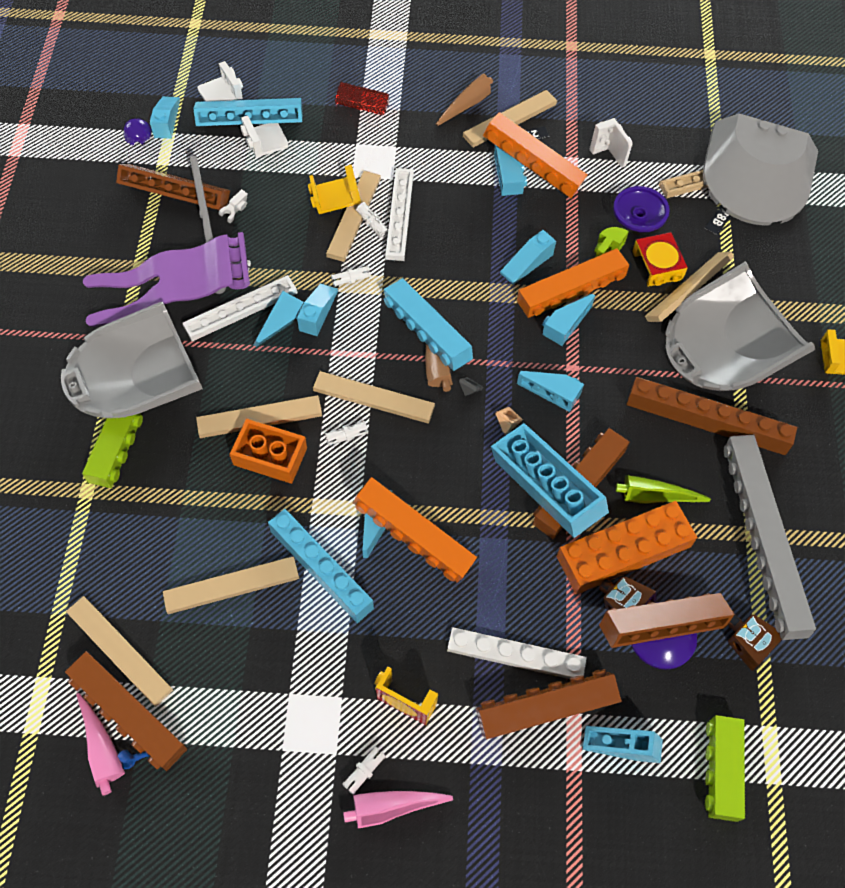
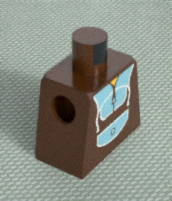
M622 577L616 584L605 579L599 588L606 594L604 596V605L607 611L612 608L622 609L632 605L641 606L651 602L657 603L656 591L627 577Z
M753 614L745 622L734 615L727 625L735 632L728 640L729 645L752 671L761 664L782 640L780 633L777 632L775 627Z

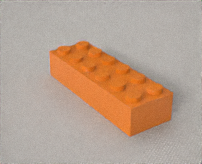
M673 501L561 546L556 557L577 595L601 585L605 579L611 581L692 547L698 537L677 501Z

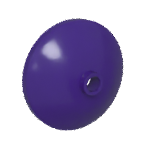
M634 186L626 188L617 195L614 201L613 210L617 220L623 226L633 231L651 232L657 230L666 223L669 216V205L665 197L658 191L648 187Z
M697 633L631 644L636 655L646 664L658 669H674L682 666L692 657L697 646Z

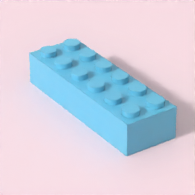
M525 423L491 446L495 462L574 538L609 513L606 497Z

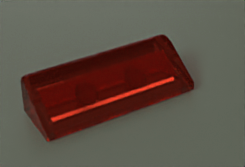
M341 82L335 103L384 115L389 105V94Z

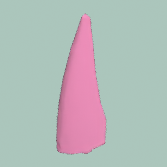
M77 693V699L85 723L88 761L97 788L100 787L102 795H107L112 792L110 782L123 776L125 771L104 725L80 693Z
M417 791L353 795L355 810L343 812L344 821L351 822L357 820L358 828L380 825L410 812L452 801L453 796Z

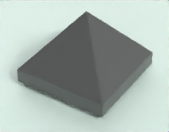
M468 377L459 380L465 396L483 389L482 385Z

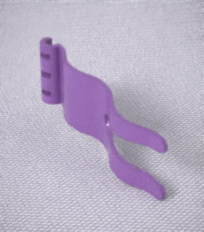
M239 232L236 238H229L227 235L218 236L201 246L191 249L164 251L150 257L139 267L130 271L87 275L83 279V284L87 288H129L146 283L157 276L160 280L137 301L123 307L90 314L86 318V323L90 327L102 326L159 302L167 304L175 301L195 300L209 296L228 286L232 289L247 288L250 285L244 233ZM229 246H240V247H238V248H230ZM240 261H241L240 264H232V263H231V262H240ZM241 277H243L242 280H234V279H233V278H241Z

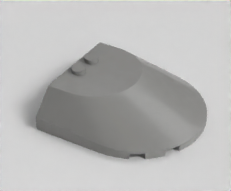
M736 114L715 121L703 166V182L710 190L709 196L716 205L719 203L727 209L726 213L732 217L756 225H771L772 222L778 221L784 223L793 219L797 213H800L809 199L818 149L809 133L743 114Z
M746 261L685 299L676 309L677 313L672 321L669 320L666 330V351L674 369L690 383L717 391L737 390L751 386L815 350L814 344L806 342L796 332L765 294Z
M163 302L115 320L89 333L84 337L85 342L79 348L74 347L66 358L68 364L61 372L62 389L70 403L86 414L101 418H121L136 415L203 389Z

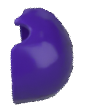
M130 119L125 123L123 137L130 145H134L135 142L144 144V142L150 139L152 134L150 125L142 119Z

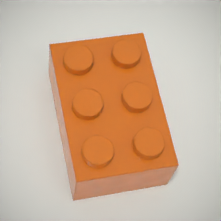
M246 419L230 452V457L234 466L292 484L307 450L306 438L302 435Z

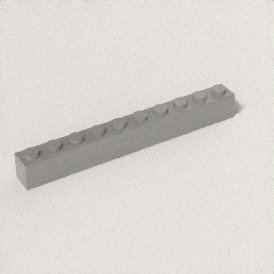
M755 435L732 436L724 446V456L728 458L730 475H733L735 481L734 489L740 498V510L744 512L746 518L745 526L747 531H750L751 547L757 555V567L763 575V587L769 595V607L775 615V628L780 633L782 640L809 638L816 630L815 623Z

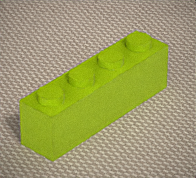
M141 413L127 417L106 419L82 473L88 483L112 489L114 482H117L119 479L122 463H125L127 460V451L135 441L136 430L142 424L143 416Z
M716 715L706 725V735L709 737V746L706 748V760L709 761V770L706 771L705 782L706 785H709V795L705 799V808L709 811V818L739 822L745 819L744 719Z

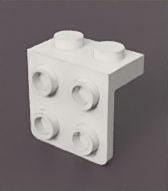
M225 61L219 63L220 78L197 87L204 101L243 99L241 92L243 88L242 82L239 78H236L233 68L229 67Z
M248 116L241 117L242 125L240 129L242 135L246 136L248 147L253 150L256 158L288 147V141L278 123H268L253 127Z
M615 118L596 124L590 146L591 153L594 155L608 149L622 168L625 167L632 147L631 138L626 135L622 126L618 124Z

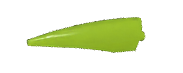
M629 475L625 476L624 484L617 483L615 491L624 493L625 501L710 502L711 500L707 496L676 485Z

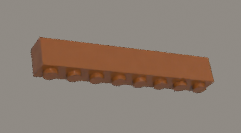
M639 377L635 378L627 401L628 406L725 437L755 435L758 447L782 455H786L793 446L797 431L796 426Z

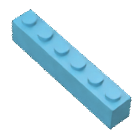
M301 98L196 102L193 108L196 126L241 125V117L248 116L252 124L302 122L303 119Z
M403 278L384 289V302L386 306L392 308L397 317L403 319L407 327L417 333L420 341L425 342L431 352L440 357L445 366L448 365L455 371L473 359L472 346Z
M286 509L282 510L268 522L271 533L356 623L360 622L374 609L373 600Z

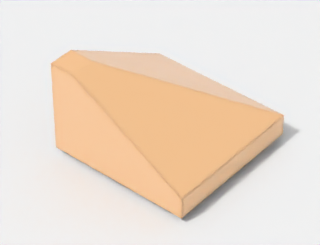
M506 407L496 413L502 431L505 434H508L523 420L510 407Z

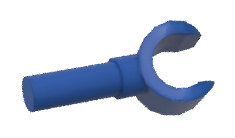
M123 750L118 754L124 769H130L139 759L150 756L146 751L131 755L128 750Z

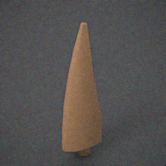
M481 74L451 103L436 125H441L486 98L491 93L490 85L493 83V79L487 77L486 74Z
M426 344L425 362L428 385L443 387L445 392L450 391V385H453L449 366H445L437 354H433Z

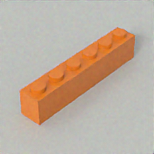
M500 112L491 120L483 134L486 139L570 198L573 197L588 176V174Z
M614 249L519 289L517 302L528 318L534 315L538 316L550 308H557L564 302L573 301L578 296L587 295L599 287L603 288L613 281L622 280L627 274L629 264L620 251Z
M372 477L353 501L355 508L360 513L368 514L373 518V522L377 526L385 527L389 530L393 538L406 543L410 551L423 556L430 566L440 569L444 572L443 575L450 581L459 582L477 558Z

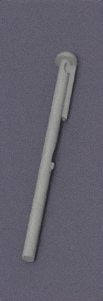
M191 156L190 163L200 208L199 215L200 218H203V229L207 243L213 239L197 156ZM226 287L218 290L215 293H223L226 290Z

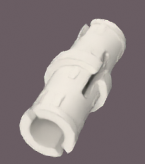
M365 202L361 203L356 211L366 221L365 224L368 227L370 226L379 238H382L387 234L388 228L383 225L379 220V216L376 213L374 214Z
M367 265L352 270L350 268L346 272L332 274V280L340 279L334 281L333 285L336 287L349 282L353 284L356 280L371 278V272L362 273L369 271L370 268Z
M365 421L348 427L344 425L341 429L325 433V436L330 446L345 440L348 442L351 441V438L368 434Z
M375 746L362 763H357L356 770L342 783L348 789L355 782L349 789V792L353 795L367 778L370 779L372 777L373 770L386 758L383 752H381L374 759L379 752V749Z

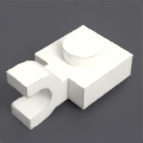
M241 189L229 201L227 206L219 210V215L222 217L225 213L230 214L227 221L231 223L234 220L235 213L239 210L242 211L246 207L247 193Z

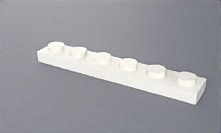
M396 168L385 254L386 260L404 261L414 169Z
M287 275L182 324L191 341H194L275 304L282 291L293 296L297 294V289Z
M453 627L447 650L452 653L568 679L584 675L586 657Z

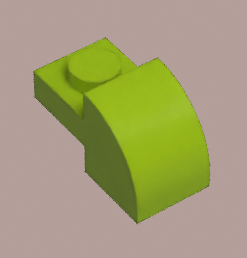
M610 227L603 230L599 235L598 243L594 250L596 253L595 257L614 249L620 251L626 242L629 231L619 227Z

